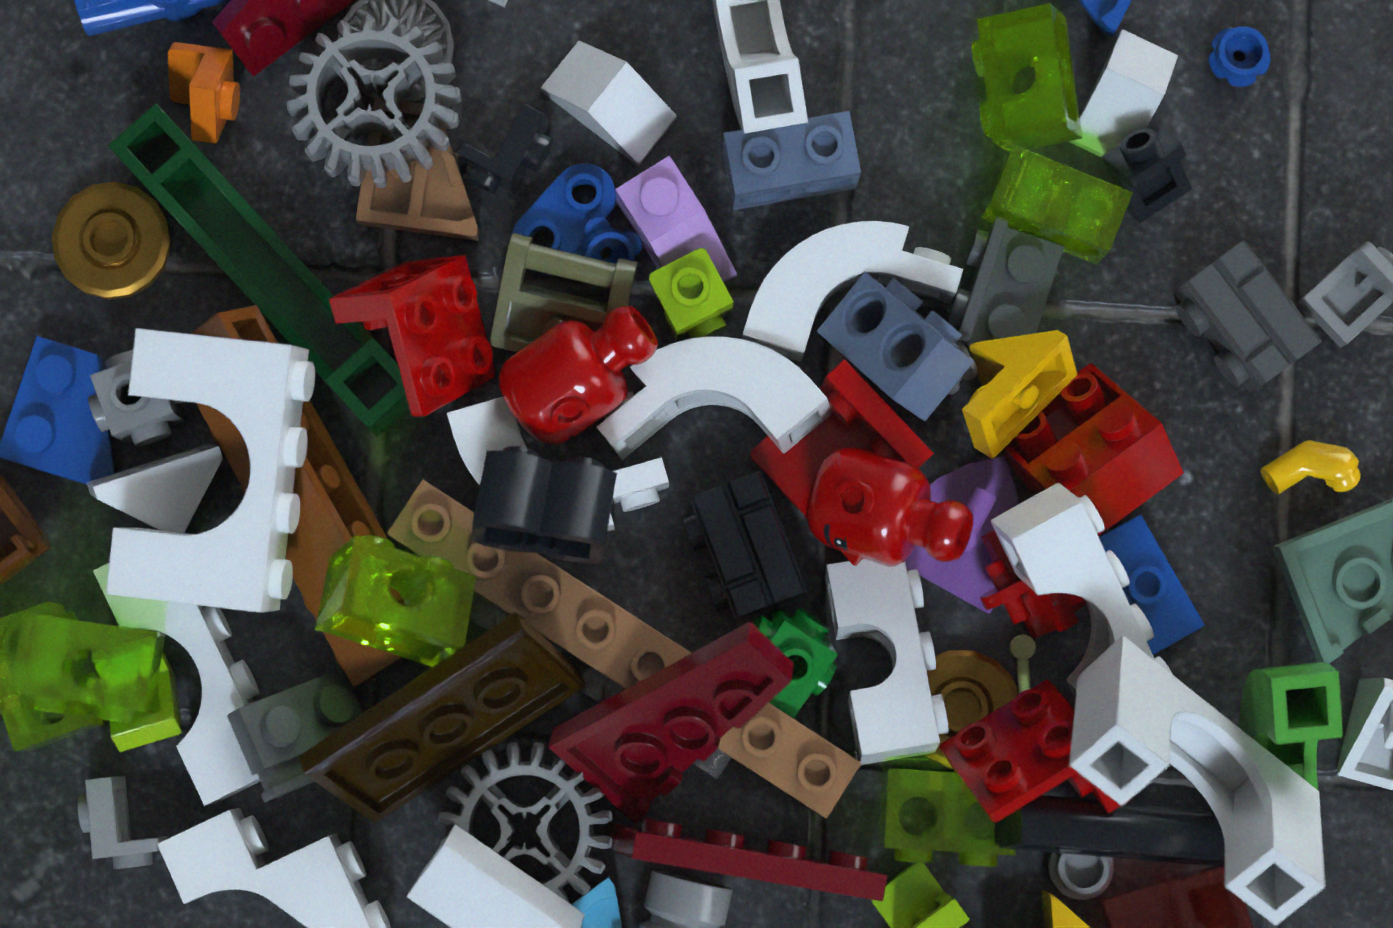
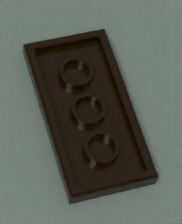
M515 612L299 755L298 758L306 776L373 823H377L582 689L586 683L579 668Z

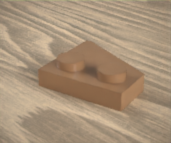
M374 97L373 111L381 109L391 119L385 105V99ZM408 101L402 103L400 112L410 128L419 119L424 107L423 103ZM438 128L447 136L445 129ZM369 132L367 146L383 145L392 142V140L381 132ZM430 145L426 148L434 162V165L429 170L422 168L416 160L408 163L412 179L409 182H402L396 169L387 171V186L377 188L372 177V171L366 172L364 181L361 183L356 221L358 225L472 241L479 240L480 231L451 145L446 151L437 150Z

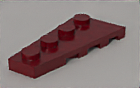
M748 622L553 728L548 748L577 773L583 772V778L589 784L599 788L601 793L605 794V798L636 824L648 813L650 802L660 793L665 796L681 783L683 772L697 759L705 761L719 748L722 736L732 727L741 728L791 683L794 663L751 622Z
M643 818L642 827L615 822L607 823L605 835L613 839L612 847L609 849L632 859L883 901L888 875L866 869L868 857L830 850L828 862L805 858L806 846L788 842L768 840L767 850L745 847L744 835L706 829L705 839L681 835V824L657 819Z

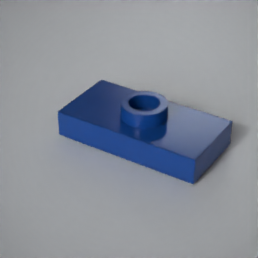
M1141 514L1099 537L1105 552L1111 550L1117 556L1128 575L1130 584L1122 589L1129 604L1135 603L1142 610L1152 627L1154 638L1147 641L1153 655L1205 626Z

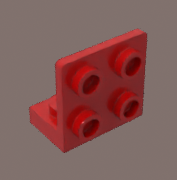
M466 255L406 261L329 299L336 324L363 321L365 330L388 327L410 412L413 417L427 416L495 376L492 348L487 340L477 301V290L471 278Z
M844 359L825 377L822 386L819 387L828 399L832 414L786 453L783 454L767 436L751 451L750 458L807 518V503L815 476L823 461L835 450L848 447L863 448L910 463L918 468L934 453Z
M1049 679L1019 693L1010 702L977 722L963 727L957 734L940 744V750L945 759L993 822L1000 821L1069 779L1081 797L1091 792L1108 814L1121 806L1070 766L1075 710Z

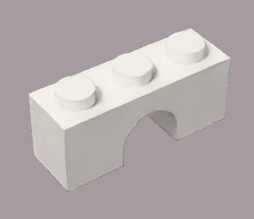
M862 559L857 566L852 565L850 561L828 564L826 567L825 583L836 640L853 637L873 639L887 650L892 661V673L884 682L874 687L853 690L849 693L847 703L858 761L862 763L861 765L935 753L940 744L939 734L948 733V720L942 695L931 696L926 671L936 669V660L930 632L919 633L914 609L924 607L923 591L918 570L907 571L905 562L894 567H888L867 559Z

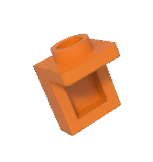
M174 42L168 50L170 99L175 103L190 105L192 141L217 144L227 120L234 121L239 111L240 85L238 82H234L233 50Z

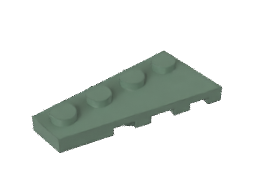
M1393 498L1272 546L1317 663L1326 662L1330 664L1344 653L1342 650L1364 634H1371L1391 619L1390 615L1393 614Z

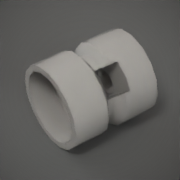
M652 869L644 901V907L651 913V918L640 923L638 928H719L724 926L733 889L686 875Z

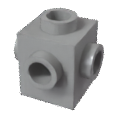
M133 350L107 359L104 362L106 370L90 375L96 394L88 396V402L95 422L101 432L110 430L111 435L126 444L134 443L135 447H142L169 437L172 434L171 428L187 423L181 406L182 401L141 397L137 403L127 405L123 393L129 391L133 358Z

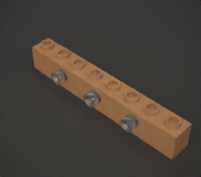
M423 479L387 533L399 543L481 595L468 616L469 619L486 630H490L517 612L540 634L588 664L590 667L583 676L586 685L580 691L599 703L618 694L622 687L627 689L691 654L685 648L536 552L505 551L473 542L472 523L474 512ZM767 703L741 728L732 727L721 737L719 748L705 761L697 759L693 763L718 779L730 759L733 758L826 819L862 764L770 703Z

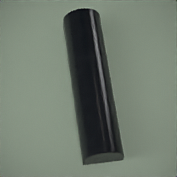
M1041 795L1000 821L995 822L994 845H999V848L1225 868L1223 832L1215 813L1209 810L1125 803L1108 814L1098 800Z

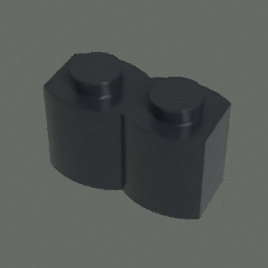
M508 446L503 448L502 451H487L473 517L472 541L505 551L538 552L552 558L570 562L602 563L617 473L605 469L602 463L587 457H573L566 462H550L540 458V455L534 450L522 446Z

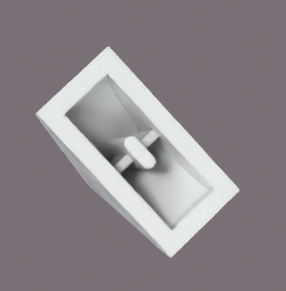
M1122 29L1068 142L1102 157L1120 145L1121 141L1128 134L1146 128L1165 95L1178 55Z
M581 41L576 43L540 88L542 93L638 167L677 119V115L628 62Z
M207 443L86 483L90 495L159 530L184 533L223 457L219 446Z
M1388 678L1359 679L1337 772L1339 776L1393 790V680Z

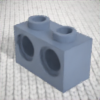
M850 111L808 118V123L745 134L742 130L725 132L723 134L722 153L733 210L856 189L861 168Z
M864 272L817 332L889 397L926 421L973 364L974 360L955 345L962 334L933 310L925 319L916 312L923 301L895 278L885 287L867 272Z

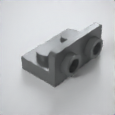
M996 216L989 227L988 232L977 229L966 260V265L976 268L969 291L961 288L957 289L947 318V322L957 327L956 329L962 334L959 340L965 345L967 350H969L971 344L976 342L1037 332L1064 246L1008 228L1009 220Z

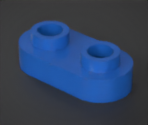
M582 163L567 168L520 218L512 234L516 233L533 237L539 231H547L554 236V243L550 248L569 253L578 250L586 235L584 231L585 223L590 218L596 216L604 217L607 220L612 216L616 206V191L613 180L606 171L593 164ZM580 185H589L595 189L596 197L588 204H580L573 199V191ZM526 269L528 273L536 276H551V274Z

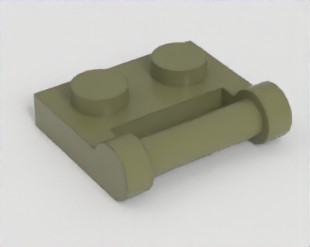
M513 233L506 254L490 345L519 352L554 326L571 320L581 322L596 332L603 326L605 317L617 307L629 306L638 262L619 258L617 264L535 245L532 244V237ZM530 269L610 288L609 301L604 303L524 284L525 271Z

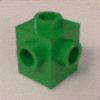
M775 605L767 618L760 615L752 624L794 663L791 683L769 702L794 718L811 693L817 696L827 687L835 673L836 663L834 660L838 654L830 640L826 637L830 628L821 620L799 607L792 615L778 605Z

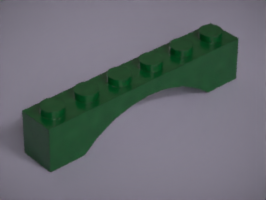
M157 103L108 145L254 305L258 306L259 310L293 346L309 349L308 362H313L315 371L376 437L409 409L399 367L394 359L359 322L335 323L329 301L334 296L267 225Z

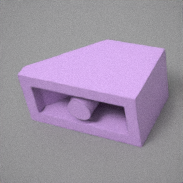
M670 155L615 189L618 208L633 231L640 236L642 245L658 269L699 248H704L709 254L723 283L737 276L703 206Z

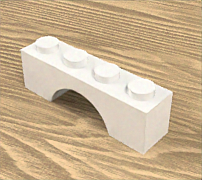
M1058 482L990 520L1015 574L1037 595L1069 593L1083 597L1086 601L1091 617L1090 641L1081 662L1066 679L1075 699L1078 675L1122 635L1172 674L1165 661L1160 656L1154 658L1147 641L1154 638L1152 627L1142 610L1135 603L1130 605L1122 588L1130 584L1128 575L1117 556L1111 550L1105 552L1097 535L1105 529L1097 509L1087 496L1084 495L1081 498H1077Z
M109 563L93 570L120 629L129 631H159L179 642L188 651L197 666L202 685L200 710L191 730L176 747L204 806L216 804L261 782L258 774L252 775L227 718L229 713L253 703L252 697L259 694V689L245 661L242 659L234 663L224 642L225 639L232 636V633L219 607L106 594Z

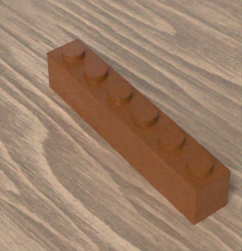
M257 305L219 312L190 333L193 335L278 344ZM303 401L300 427L305 428L307 431V453L302 467H296L293 486V494H298L300 498V516L295 532L288 533L285 560L292 562L293 579L302 593L307 609L317 620L333 649L337 663L345 671L353 687H356L390 672L443 637L311 401ZM196 403L210 428L213 440L222 449L245 495L249 485L251 467L248 448L241 432L227 416L217 409L205 404Z

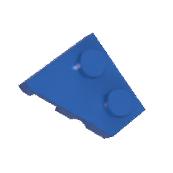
M36 336L0 442V458L87 485L86 482L116 473L111 437L113 436L110 430L101 432L95 422L88 402V396L96 394L90 375L104 370L103 358L88 351Z

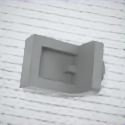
M1368 241L1351 252L1298 301L1299 305L1340 348L1351 342L1393 303V254L1383 247L1376 248Z
M125 776L85 780L86 793L80 794L78 798V818L82 832H90L92 859L112 857L113 869L152 865V852L160 851L157 844L168 839L169 836L131 840Z

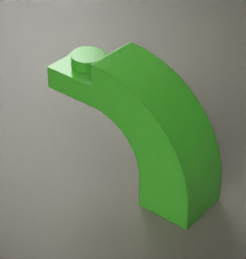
M1326 662L1261 668L1251 671L1245 681L1242 692L1239 728L1317 790L1318 740L1343 737L1339 671Z

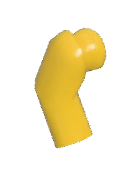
M1311 440L1300 443L1260 469L1264 481L1277 495L1307 476L1324 479L1327 486L1333 488L1335 492H1346L1358 484L1361 476L1357 468L1359 460L1347 447Z

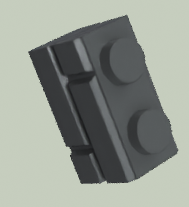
M1245 240L1241 241L1174 292L1181 302L1176 306V311L1181 321L1194 335L1199 337L1205 333L1219 352L1214 357L1219 371L1233 386L1238 387L1243 384L1249 393L1263 386L1322 342Z

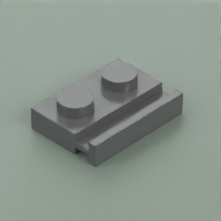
M341 668L240 707L229 713L227 718L252 775L258 774L265 792L261 793L264 803L315 782L304 774L298 756L363 714V710L348 676Z

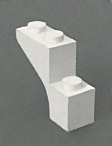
M241 808L219 814L157 844L184 904L212 892L245 890L266 897L307 928H391L390 922L379 901L376 900L369 904L358 880L366 877V871L355 846L351 841L341 844L337 833L266 865L261 854L268 851V844L258 821L253 815L245 818Z

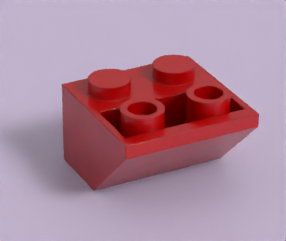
M1092 363L1078 371L1076 377L1001 451L1002 455L1005 456V459L1033 496L1058 482L1077 498H1081L1084 495L1087 496L1097 509L1105 529L1098 533V536L1184 474L1162 423Z

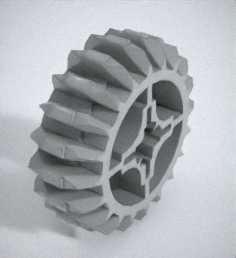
M365 14L361 21L362 31L352 33L347 21L340 20L337 24V29L341 38L337 41L332 42L327 35L318 33L315 41L321 51L319 57L312 53H300L298 60L309 74L290 76L289 85L300 96L287 101V110L291 116L301 118L292 126V131L297 140H310L305 148L306 155L313 162L326 157L324 169L329 176L336 177L348 165V180L351 185L360 186L364 181L366 172L372 171L376 187L384 188L388 182L387 171L396 169L402 182H409L412 179L408 163L416 160L422 168L426 170L431 169L434 162L426 149L429 145L442 151H446L449 148V138L438 128L452 129L459 126L458 114L448 107L461 102V93L458 87L447 85L456 77V72L452 63H439L443 56L441 45L438 42H432L422 46L424 34L421 28L415 25L401 37V25L398 18L391 16L385 22L383 31H377L373 17ZM368 59H389L401 64L398 66L392 62L382 70L371 71L363 68L358 62ZM340 76L346 85L348 94L345 101L336 109L338 116L326 125L324 114L326 97L331 85ZM421 79L426 87L425 104L419 119L410 128L405 122L400 109L402 103L412 95L410 88ZM358 84L361 85L368 95L377 93L378 98H380L381 94H383L391 119L381 109L373 111L370 104L368 109L366 108ZM374 131L381 132L392 140L390 143L378 146H362L346 141L350 137L357 140L366 133Z
M517 742L509 743L506 751L509 764L501 766L497 755L492 750L484 752L482 758L489 773L482 776L476 768L466 765L461 770L464 779L473 787L468 793L459 787L450 786L446 796L452 801L462 804L460 813L442 811L439 813L438 821L445 825L456 824L474 837L475 813L481 800H483L491 808L490 811L495 815L501 827L500 840L492 849L507 861L517 855L526 854L532 855L543 865L546 864L556 875L539 883L568 903L569 898L563 889L568 883L578 893L582 895L587 894L591 887L588 881L579 874V871L582 867H585L594 873L601 874L606 865L599 858L589 855L591 847L609 849L612 847L613 842L610 836L594 834V824L611 822L613 819L612 811L601 810L592 813L589 805L590 802L599 800L605 794H602L600 789L595 787L584 794L578 786L584 780L583 772L577 773L575 771L569 777L562 772L567 763L558 755L555 756L552 766L544 764L543 760L546 752L544 743H534L531 750V761H522L521 749ZM533 775L547 779L556 784V786L535 805L525 806L515 802L509 795L506 796L496 784L511 776ZM569 799L576 809L580 825L579 843L572 860L560 850L550 831L551 820ZM547 804L550 805V810L540 819L542 823L536 829L537 835L542 839L540 843L550 854L539 844L530 847L528 840L524 842L523 847L516 844L506 854H503L502 850L512 840L511 836L514 834L516 827L511 821L512 817L503 809L502 805L512 815L522 812L524 819L528 817L529 812L536 815ZM445 836V837H442V838H440V839L438 840V845H439V846H440L441 843L444 841V839L446 838V836Z

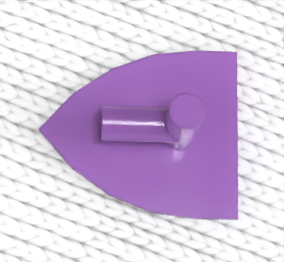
M1005 456L969 463L938 478L930 485L931 501L940 503L946 500H956L966 505L973 514L974 521L971 536L962 556L957 560L941 562L932 558L924 548L916 546L905 560L908 570L917 569L919 576L987 614H990L993 608L985 610L980 597L995 588L985 569V566L992 563L993 560L980 536L994 529L990 521L991 519L1018 505L1017 489Z

